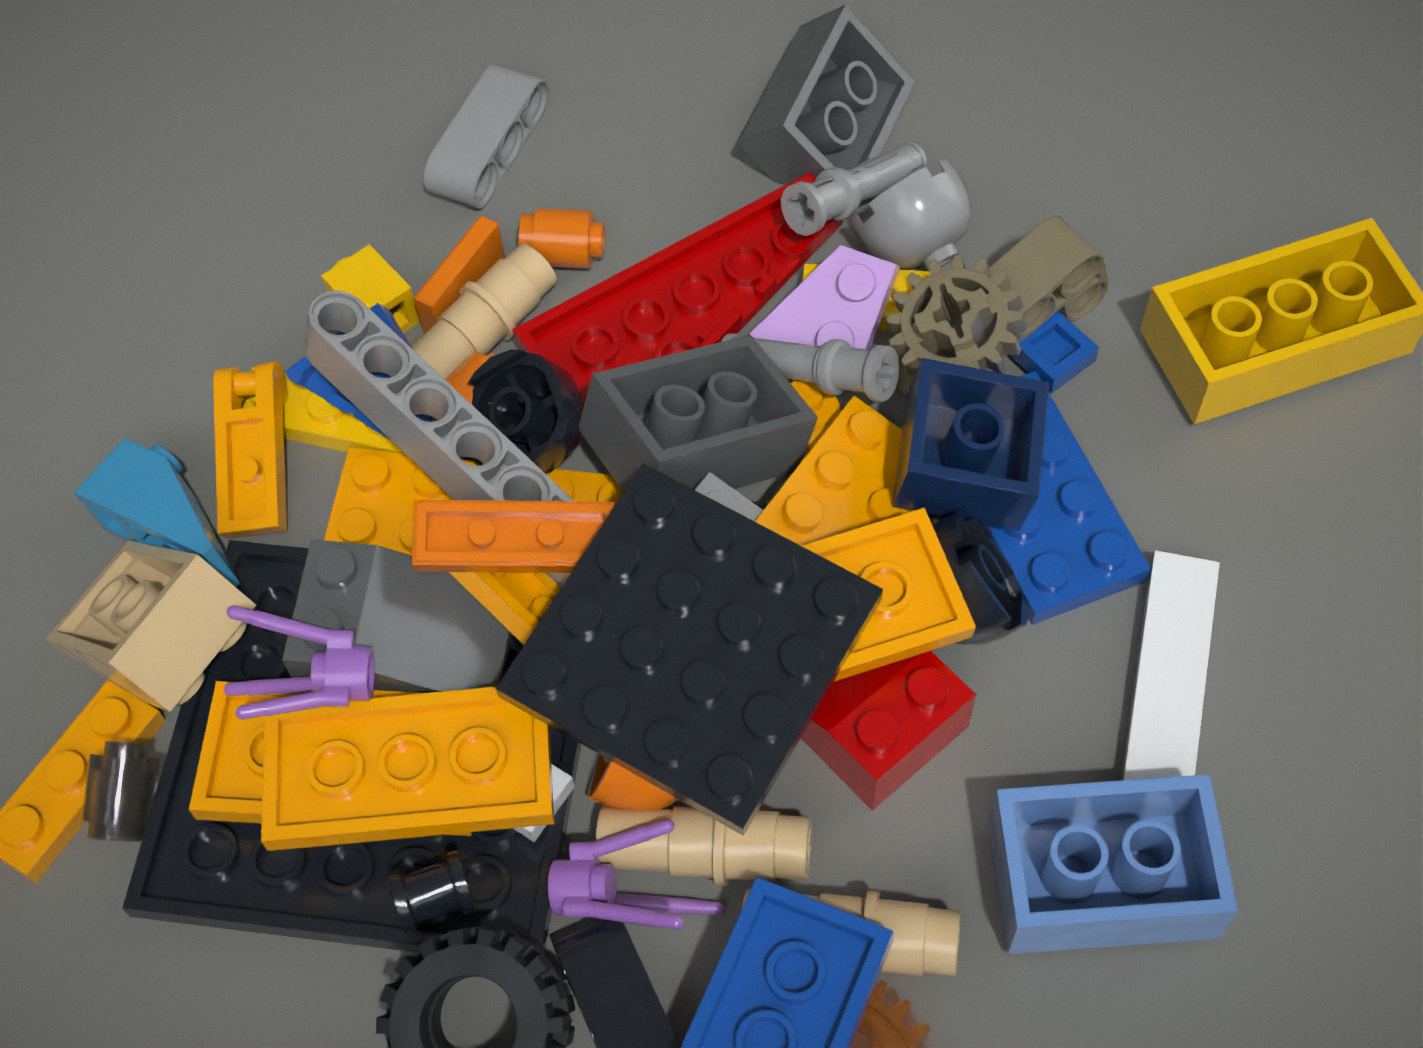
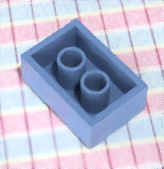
M1210 774L997 789L988 822L1008 954L1220 939L1237 915L1238 908Z

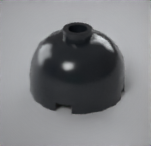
M511 349L491 356L471 376L468 384L474 386L472 390V405L545 474L557 469L574 454L583 438L579 431V423L584 408V400L571 374L542 355ZM470 457L472 460H474V461L477 462L478 464L484 465V464H483L481 461H479L478 459L473 458V457Z
M959 509L934 524L933 529L976 626L971 638L956 643L962 645H984L1001 639L1025 626L1029 619L1027 603L1023 592L1011 598L1006 578L1013 575L1014 572L996 541L975 517L963 523L965 511Z

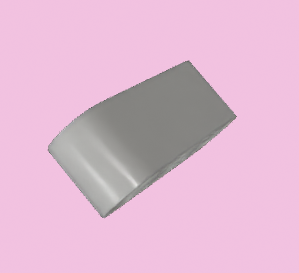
M495 63L489 65L432 150L424 172V186L426 190L479 209L485 207L544 114L549 95L547 81Z

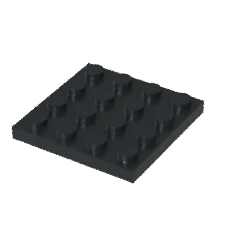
M643 463L496 687L499 698L744 836L846 659L880 604L884 589Z

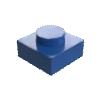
M1057 311L1031 335L1019 342L1021 347L1019 355L1010 356L1029 373L1037 371L1042 381L1049 382V392L1052 394L1094 363L1099 347L1063 314Z

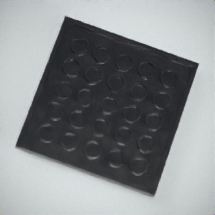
M229 540L225 555L240 582L236 588L256 604L253 610L292 620L309 548ZM247 623L245 631L238 641L229 649L217 653L202 672L204 673V680L198 691L188 701L181 704L122 907L130 917L416 953L419 951L418 945L432 937L447 934L448 931L478 926H495V929H512L525 934L523 939L531 944L538 942L544 948L546 947L552 914L548 897V875L553 860L561 859L573 790L555 813V824L547 825L535 842L510 828L472 832L471 836L435 835L267 851L261 842V823L196 820L189 811L216 681L245 682L249 680L291 678L282 661L288 637L286 634ZM512 633L504 675L524 646ZM550 727L551 764L573 777L575 784L582 744ZM458 850L475 912L464 915L459 909L419 922L415 932L405 934L392 895L388 871L398 868L403 874L443 862L446 860L448 852Z

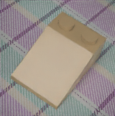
M128 540L45 640L58 650L144 702L171 712L176 705L185 703L198 691L204 680V673L202 672L217 653L229 649L245 631L247 623L229 618L227 616L228 607L236 605L253 610L256 604L198 554Z

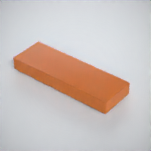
M414 500L413 572L571 573L617 502Z

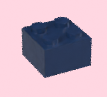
M922 358L906 396L892 507L912 511L925 508L928 514L947 517L961 509L965 511L964 521L975 517L981 524L1019 531L1039 497L1049 382Z

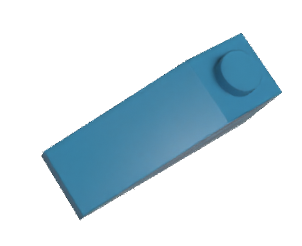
M123 438L74 492L105 531L125 541L130 540L198 554L235 587L239 585L240 582L191 489L179 475L183 469L181 463L163 447L154 444L149 449Z

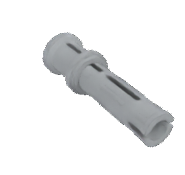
M907 142L848 170L832 167L822 171L817 176L816 181L811 183L801 181L789 185L784 190L781 198V210L784 219L792 230L804 236L819 232L828 220L840 221L847 219L857 211L861 202L880 195L895 183L922 169L923 167L919 166L927 164L925 152L918 144Z
M728 333L721 342L744 336ZM754 338L786 379L815 383L821 391L829 395H840L843 391L866 393V396L872 401L884 402L892 396L898 382L899 358L896 350L888 345H876L870 350L850 347L848 342L841 339H830L821 346Z

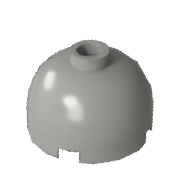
M939 161L942 173L932 176L928 168L924 167L882 192L868 203L874 215L864 224L858 214L852 219V229L872 256L897 264L901 270H910L924 265L930 271L929 261L935 259L943 267L952 261L955 255L959 254L954 245L968 230L972 217V208L967 188L951 161Z

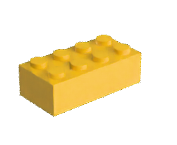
M1369 218L1154 286L1150 292L1140 332L1193 424H1197L1413 353L1423 334V292L1374 219Z

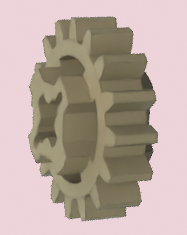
M961 255L954 256L951 269L942 270L940 264L935 259L929 261L931 275L925 279L917 274L910 273L907 277L913 290L910 294L903 292L894 293L893 301L901 313L888 315L886 321L892 334H896L889 342L891 347L896 350L898 357L904 356L901 362L905 371L910 376L916 374L921 359L925 358L982 370L990 368L994 372L1005 373L1006 369L1001 356L1003 353L1019 355L1021 347L1018 338L1013 334L1024 332L1027 327L1023 313L1018 312L1024 307L1018 289L1009 290L1011 284L1007 273L1001 270L990 277L991 272L987 260L980 258L975 263L972 270L966 269ZM952 309L955 310L957 318L962 319L963 324H961V328L964 333L962 338L958 337L955 328H951L950 323L952 319L949 311ZM944 354V355L949 356V357H942V356H938V355Z

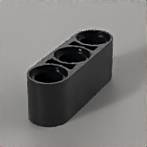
M604 919L552 943L596 1048L681 1047L623 922Z

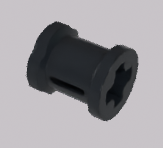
M458 850L448 852L446 860L409 873L403 874L398 868L388 871L392 895L405 934L415 932L419 922L459 909L464 915L475 912Z

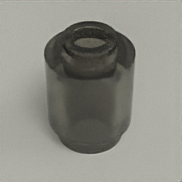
M105 741L104 753H89L82 820L89 821L88 838L108 841H142L157 790L160 758L146 756L147 743Z

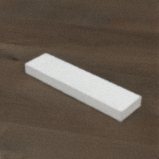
M1154 551L1150 564L1152 570L1148 579L1121 780L1195 775L1220 562Z

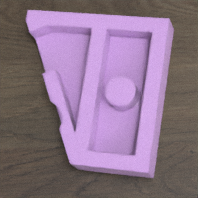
M840 245L750 332V335L754 338L821 346L830 339H841L848 342L850 347L870 349L900 267L897 264Z

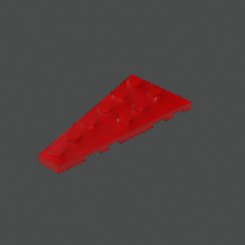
M809 172L512 329L515 344L520 350L548 358L571 374L582 393L585 404L593 373L719 343L728 333L738 334L843 224V220H828L819 232L808 236L797 234L789 227L781 210L783 192L789 185L801 181L811 183L816 181V177Z

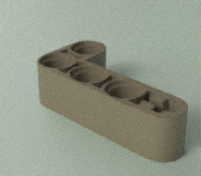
M1052 216L1044 220L989 267L990 277L1004 270L1011 284L1009 290L1018 289L1024 307L1018 312L1023 313L1027 325L1026 331L1013 334L1018 338L1019 342L1031 335L1058 310L1069 321L1081 319L1099 304L1108 289L1104 258L1060 216ZM952 309L949 311L952 319L950 323L951 328H955L958 337L962 338L964 336L961 324H963L962 319H958L955 310ZM1003 353L1001 358L1003 359L1008 354ZM944 354L938 355V356H942V357H949V356H946V355H944ZM904 356L898 357L900 367L896 388L906 398L915 374L910 376L905 371L901 362Z

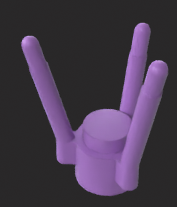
M236 605L228 607L227 616L231 619L327 645L326 652L313 653L311 676L227 683L224 687V692L228 696L311 692L241 705L235 712L237 718L244 720L262 716L267 717L319 707H349L350 701L372 700L375 683L374 649L372 645H354V630H329L258 610L255 611Z
M670 819L643 825L593 842H571L569 846L570 858L553 860L548 875V897L551 910L556 916L592 917L650 927L679 929L683 925L682 917L670 913L720 916L726 912V906L720 901L617 893V880L613 865L602 864L598 857L671 833L675 826L674 822Z

